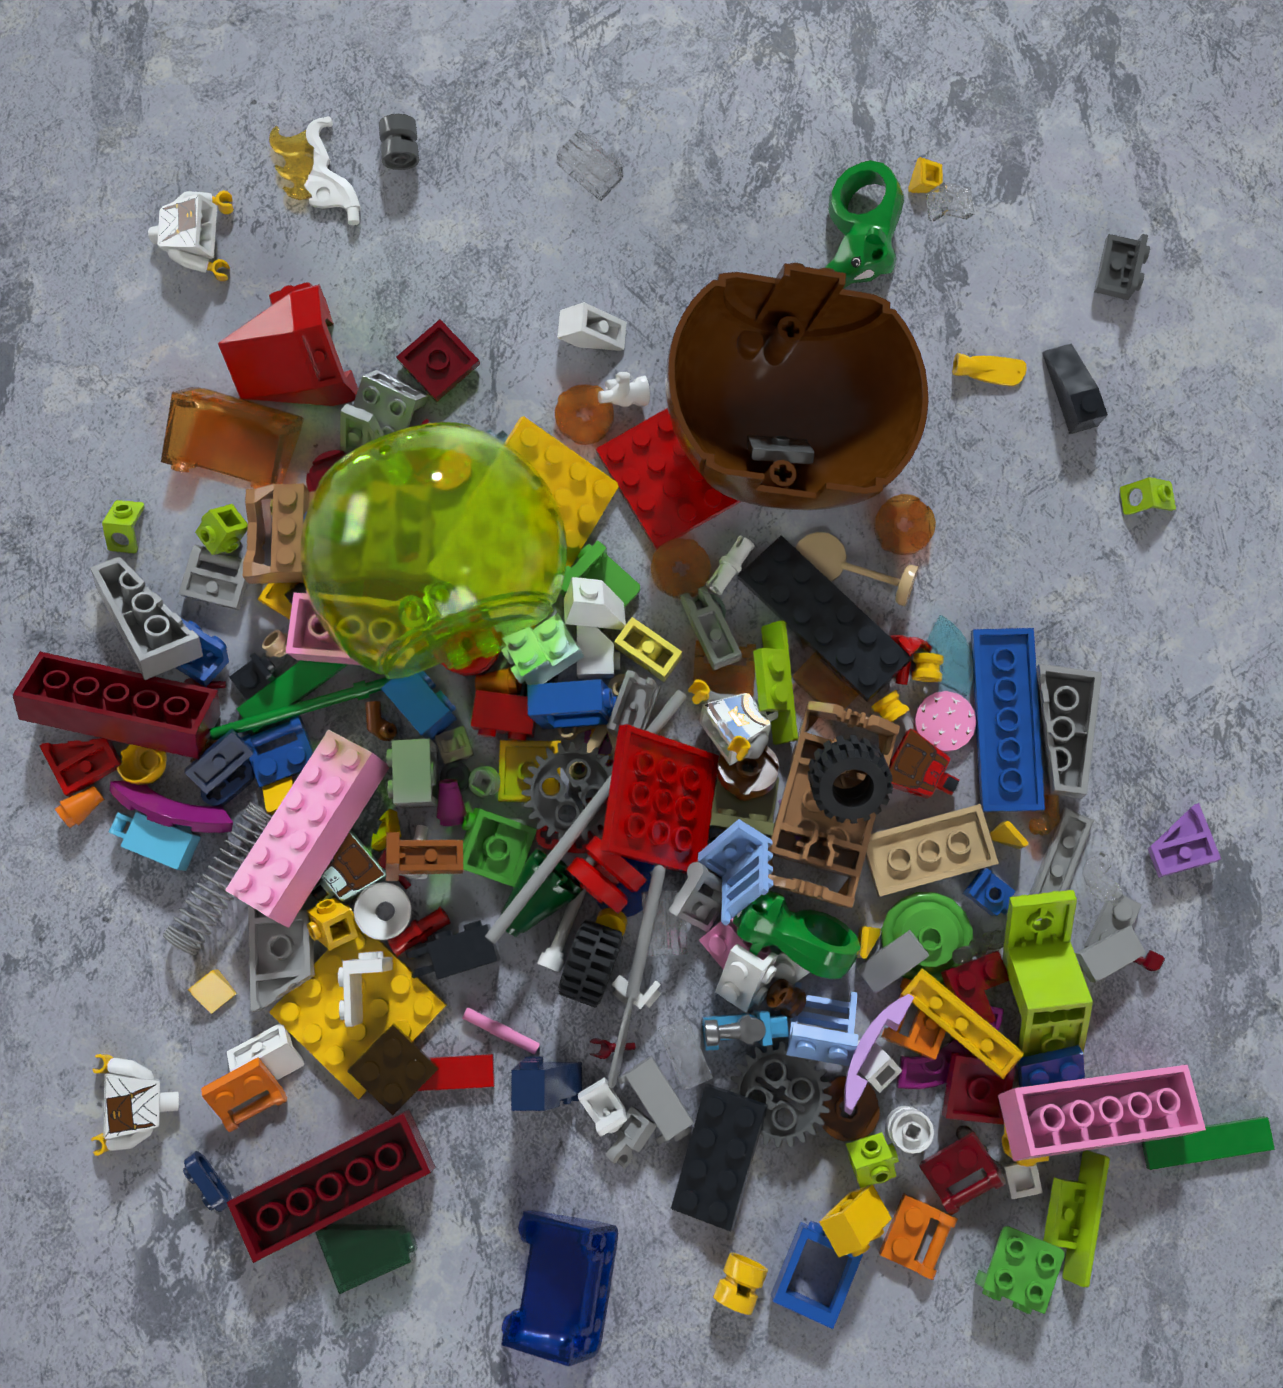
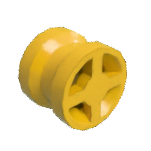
M935 653L913 654V662L916 666L912 672V680L920 682L942 681L943 675L940 672V665L944 662L943 655Z
M897 690L886 695L871 706L874 712L879 713L882 718L890 722H894L910 711L909 707L902 704L899 700L900 694Z

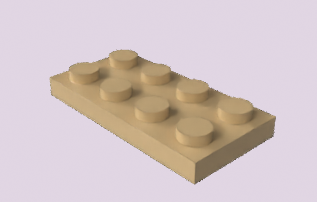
M981 804L872 833L866 851L867 862L878 897L999 864Z

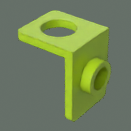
M1148 477L1120 487L1123 513L1125 515L1135 514L1150 508L1168 511L1176 510L1173 487L1170 481ZM1134 489H1140L1143 495L1142 501L1138 505L1133 506L1129 501V496Z
M116 500L102 521L105 541L109 551L137 552L138 546L134 525L145 508L143 502ZM114 533H121L128 538L129 543L126 545L118 544L112 535Z

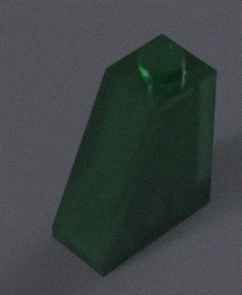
M329 1224L315 1232L339 1294L412 1262L416 1257L415 1251L418 1250L413 1233L411 1231L407 1233L404 1225Z

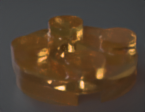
M576 385L562 392L558 397L555 407L557 427L561 434L573 440L574 443L589 445L599 442L606 436V433L613 425V404L611 402L599 403L598 392L604 391L600 386ZM582 408H586L588 411L593 412V416L589 415L590 420L583 421L582 417L576 416L577 412H580Z
M900 494L888 499L881 506L874 520V532L883 550L897 555H912L924 549L932 538L936 527L932 509L921 502L920 498L910 494ZM901 518H907V523L909 521L912 522L913 527L908 528L907 532H903L901 528L897 527V524L901 522Z
M677 538L669 540L654 552L651 563V577L654 585L663 594L665 593L675 599H681V595L689 593L691 597L696 596L698 589L704 587L707 583L711 571L708 554L693 539ZM676 562L689 566V570H685L686 575L680 576L679 572L673 573L672 567H676Z

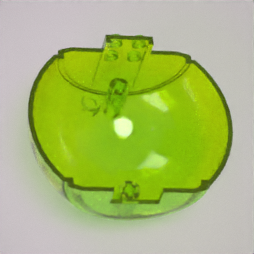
M457 422L428 423L394 431L360 446L341 458L325 473L319 482L304 519L300 544V564L304 586L312 609L324 630L350 658L375 673L385 674L387 679L408 677L443 662L449 669L453 667L456 670L469 666L472 663L471 660L480 656L487 658L498 654L501 651L500 648L507 646L504 637L538 624L554 611L552 604L556 603L560 594L567 561V541L564 522L558 504L539 472L525 457L504 441L470 425Z

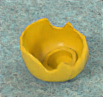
M129 744L120 753L122 763L117 767V772L124 781L137 785L154 783L165 771L167 762L166 752Z

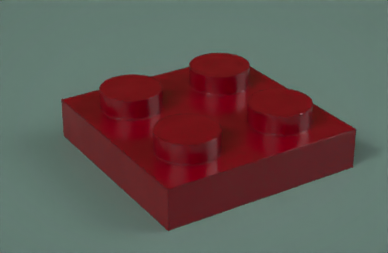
M441 319L396 356L397 361L436 402L480 365L479 359Z
M952 1052L942 1115L946 1119L1004 1125L998 1095L1012 1089L1016 1065L1002 1079L975 1055Z

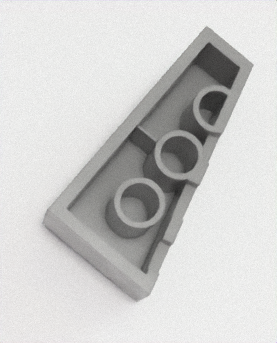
M120 556L90 567L96 589L144 680L203 656L199 636L183 624V620L175 612H172L155 592L153 593L145 585V582Z
M1038 664L1036 668L1038 700L1050 794L1082 799L1087 795L1102 672Z

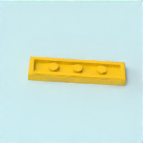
M923 968L901 993L903 996L907 994L914 997L912 1003L1002 1079L1006 1077L1023 1057L1024 1052Z

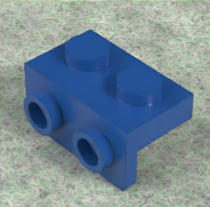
M183 620V624L199 636L203 656L178 666L176 669L202 686L207 687L229 663L227 646L220 638L216 636L210 637L204 633L193 621L187 622Z

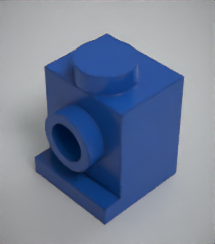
M983 868L979 870L962 894L989 915L998 916L999 913L1003 915L1008 913L1009 897H1012L1016 891L994 875L991 870ZM992 888L997 889L999 892V897L996 900L991 899L989 896Z

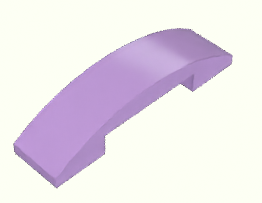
M907 994L884 1009L874 1019L860 1039L849 1066L844 1089V1110L849 1115H851L868 1083L867 1080L858 1076L861 1067L883 1027L886 1025L897 1031L914 999L912 995Z

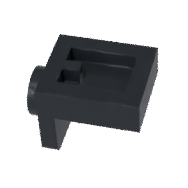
M254 652L250 655L251 661L229 676L246 701L277 678L273 673L277 668L266 655L262 658Z

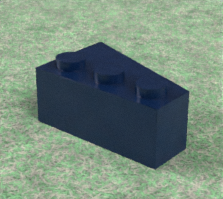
M526 1056L525 1059H522L511 1070V1111H546L560 1107V1101H563V1104L579 1101L578 1093L582 1091V1062H543V1056Z

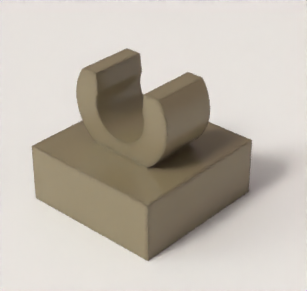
M464 726L435 736L444 765L475 756Z

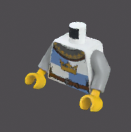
M695 680L688 688V692L695 694L692 697L694 704H703L699 723L728 764L732 765L737 761H742L743 758L758 759L769 742L770 721L778 718V712L759 711V706L750 694L715 693L710 690L704 681Z

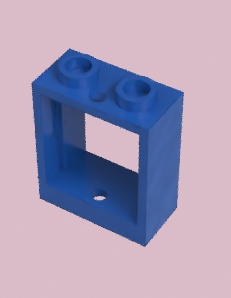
M602 679L527 685L528 716L542 729L607 725L618 696H614L611 688H608Z
M810 1220L809 1225L800 1222L770 1295L773 1302L834 1329L863 1254L853 1257L851 1253L846 1255L849 1259L830 1306H826L789 1289L788 1285L807 1239L834 1250L819 1223Z

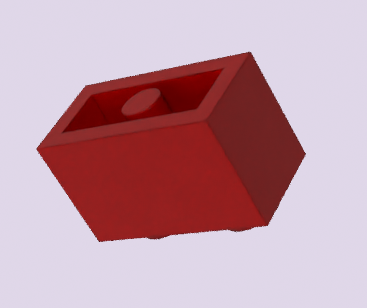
M476 690L471 727L473 730H478L477 735L495 738L496 733L507 734L509 740L526 742V737L534 738L536 722L528 716L527 696Z

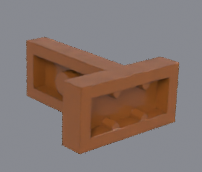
M400 832L387 833L386 881H398L399 874H463V840H400Z

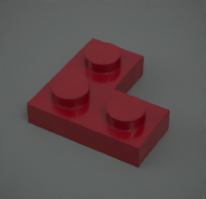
M999 950L940 972L948 990L989 1024L996 1021L985 990L1009 981L1008 973Z

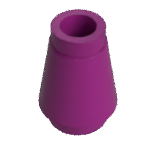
M457 779L439 781L436 818L440 819V825L442 826L463 824L464 816H466L467 812Z

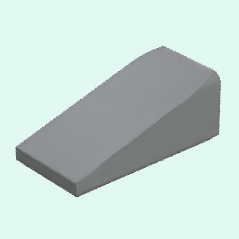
M1131 925L1075 953L1090 982L1094 983L1146 954Z
M908 930L863 961L857 968V971L872 991L877 994L926 959L929 954L911 930Z

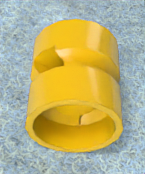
M731 1252L723 1269L726 1277L719 1279L713 1298L729 1309L742 1314L752 1315L758 1299L755 1291L758 1288H762L768 1269L746 1256Z

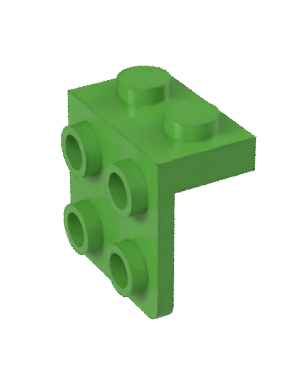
M598 540L593 546L588 544L581 550L577 556L579 558L577 563L572 568L570 566L565 567L558 575L557 580L559 582L556 584L558 592L565 597L572 577L602 580L624 602V608L640 592V584L607 555V548Z
M1005 1226L1001 1230L987 1273L978 1270L975 1283L983 1288L982 1294L994 1300L1001 1301L1003 1296L1012 1300V1307L1031 1315L1032 1310L1045 1314L1065 1253L1055 1245L1010 1226Z

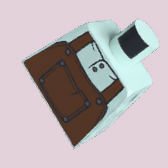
M350 830L322 874L323 880L314 887L311 893L318 902L330 899L335 894L342 902H349L359 896L368 886L384 881L386 879V870L379 865L378 860L358 836Z

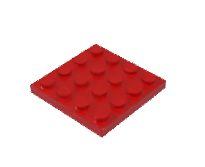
M668 408L596 448V453L612 479L618 482L619 491L656 551L742 502L716 491L692 465L675 435Z
M628 724L619 725L600 851L655 866L662 865L666 869L687 874L689 865L693 862H698V853L708 843L719 755Z

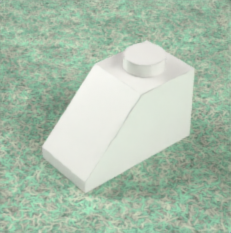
M583 302L560 310L557 338L579 348L621 351L624 350L627 322Z
M571 578L564 597L565 624L623 630L626 626L624 602L602 580Z
M577 625V644L584 655L583 658L577 661L578 679H612L615 676V670H620V652H614V643L597 627Z

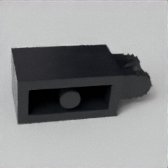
M481 920L463 925L464 931L452 935L451 929L434 934V941L428 942L427 946L406 952L407 960L417 959L422 955L430 953L433 964L427 967L415 968L414 971H411L412 978L435 972L438 980L500 961L496 944H493L485 937L491 929L490 924L482 925Z

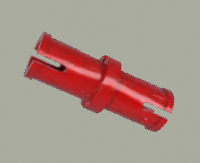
M440 906L419 921L416 919L411 921V926L398 936L387 939L388 944L398 957L417 943L428 941L430 935L451 924V921Z

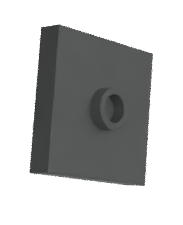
M747 435V448L753 460L771 462L785 460L790 463L799 464L813 463L814 451L807 439H796L786 436Z

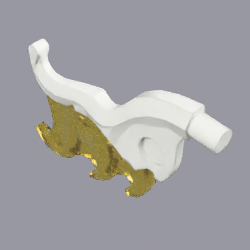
M327 116L313 120L305 131L291 137L280 135L279 127L275 126L270 133L269 142L275 153L284 158L286 164L284 167L274 166L281 177L294 184L292 189L284 186L283 190L290 198L296 200L310 198L309 204L315 208H344L347 212L348 224L358 225L360 223L359 211L361 210L358 197L352 185L346 179L328 169L331 161L320 138L321 130L324 127H331L333 125L331 117Z

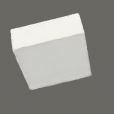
M1016 1162L1002 1165L1010 1199L1043 1193L1037 1165L1025 1167L1018 1165Z

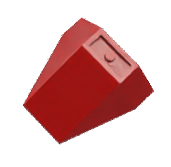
M320 284L291 291L218 343L240 399L336 406L355 401L358 387L352 370L343 371L325 320L329 316L330 311Z

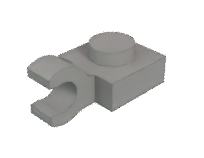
M633 1106L626 1113L627 1121L624 1122L619 1130L614 1132L618 1139L606 1153L608 1159L613 1163L617 1162L623 1168L630 1164L633 1157L632 1150L640 1152L657 1127L653 1121Z

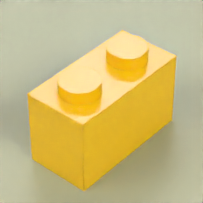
M870 1185L849 1192L819 1223L838 1258L850 1253L853 1257L865 1253L870 1248V1241L884 1234L883 1228L892 1218L874 1185Z

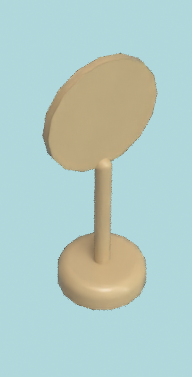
M823 532L808 534L795 547L831 582L838 578L843 570H847L898 586L895 601L897 604L906 607L917 576L918 566L907 565L901 579L847 563L844 545L837 537Z

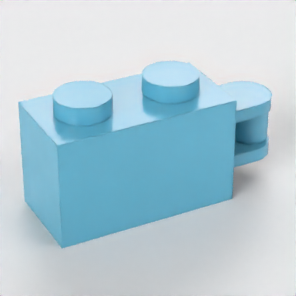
M117 812L108 831L113 835L123 838L121 847L182 871L187 870L201 839L200 836L192 833V827L178 824L167 827L147 820V815L136 812L134 817ZM128 821L131 824L127 830V833H124L123 830Z

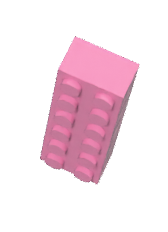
M328 730L229 883L226 891L267 917L289 928L389 770L388 765L369 750Z
M1188 1065L1020 1087L998 1095L1013 1161L1179 1137L1206 1130Z

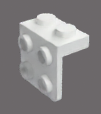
M383 951L358 953L359 959L343 961V967H339L338 983L339 987H344V1000H340L339 1016L340 1020H345V1027H353L363 1022L361 973L393 970L392 957H384Z

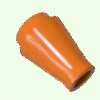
M511 667L476 675L475 677L476 690L512 695L521 693L522 683L516 679L511 671Z
M93 785L80 793L59 801L61 805L56 807L55 811L65 824L71 828L75 824L79 826L99 803L105 799Z

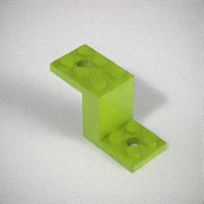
M1074 890L1009 897L1002 960L1022 1017L1018 1048L1024 1052L1023 1057L1079 1045L1084 1054L1093 1000L1070 941L1077 904Z

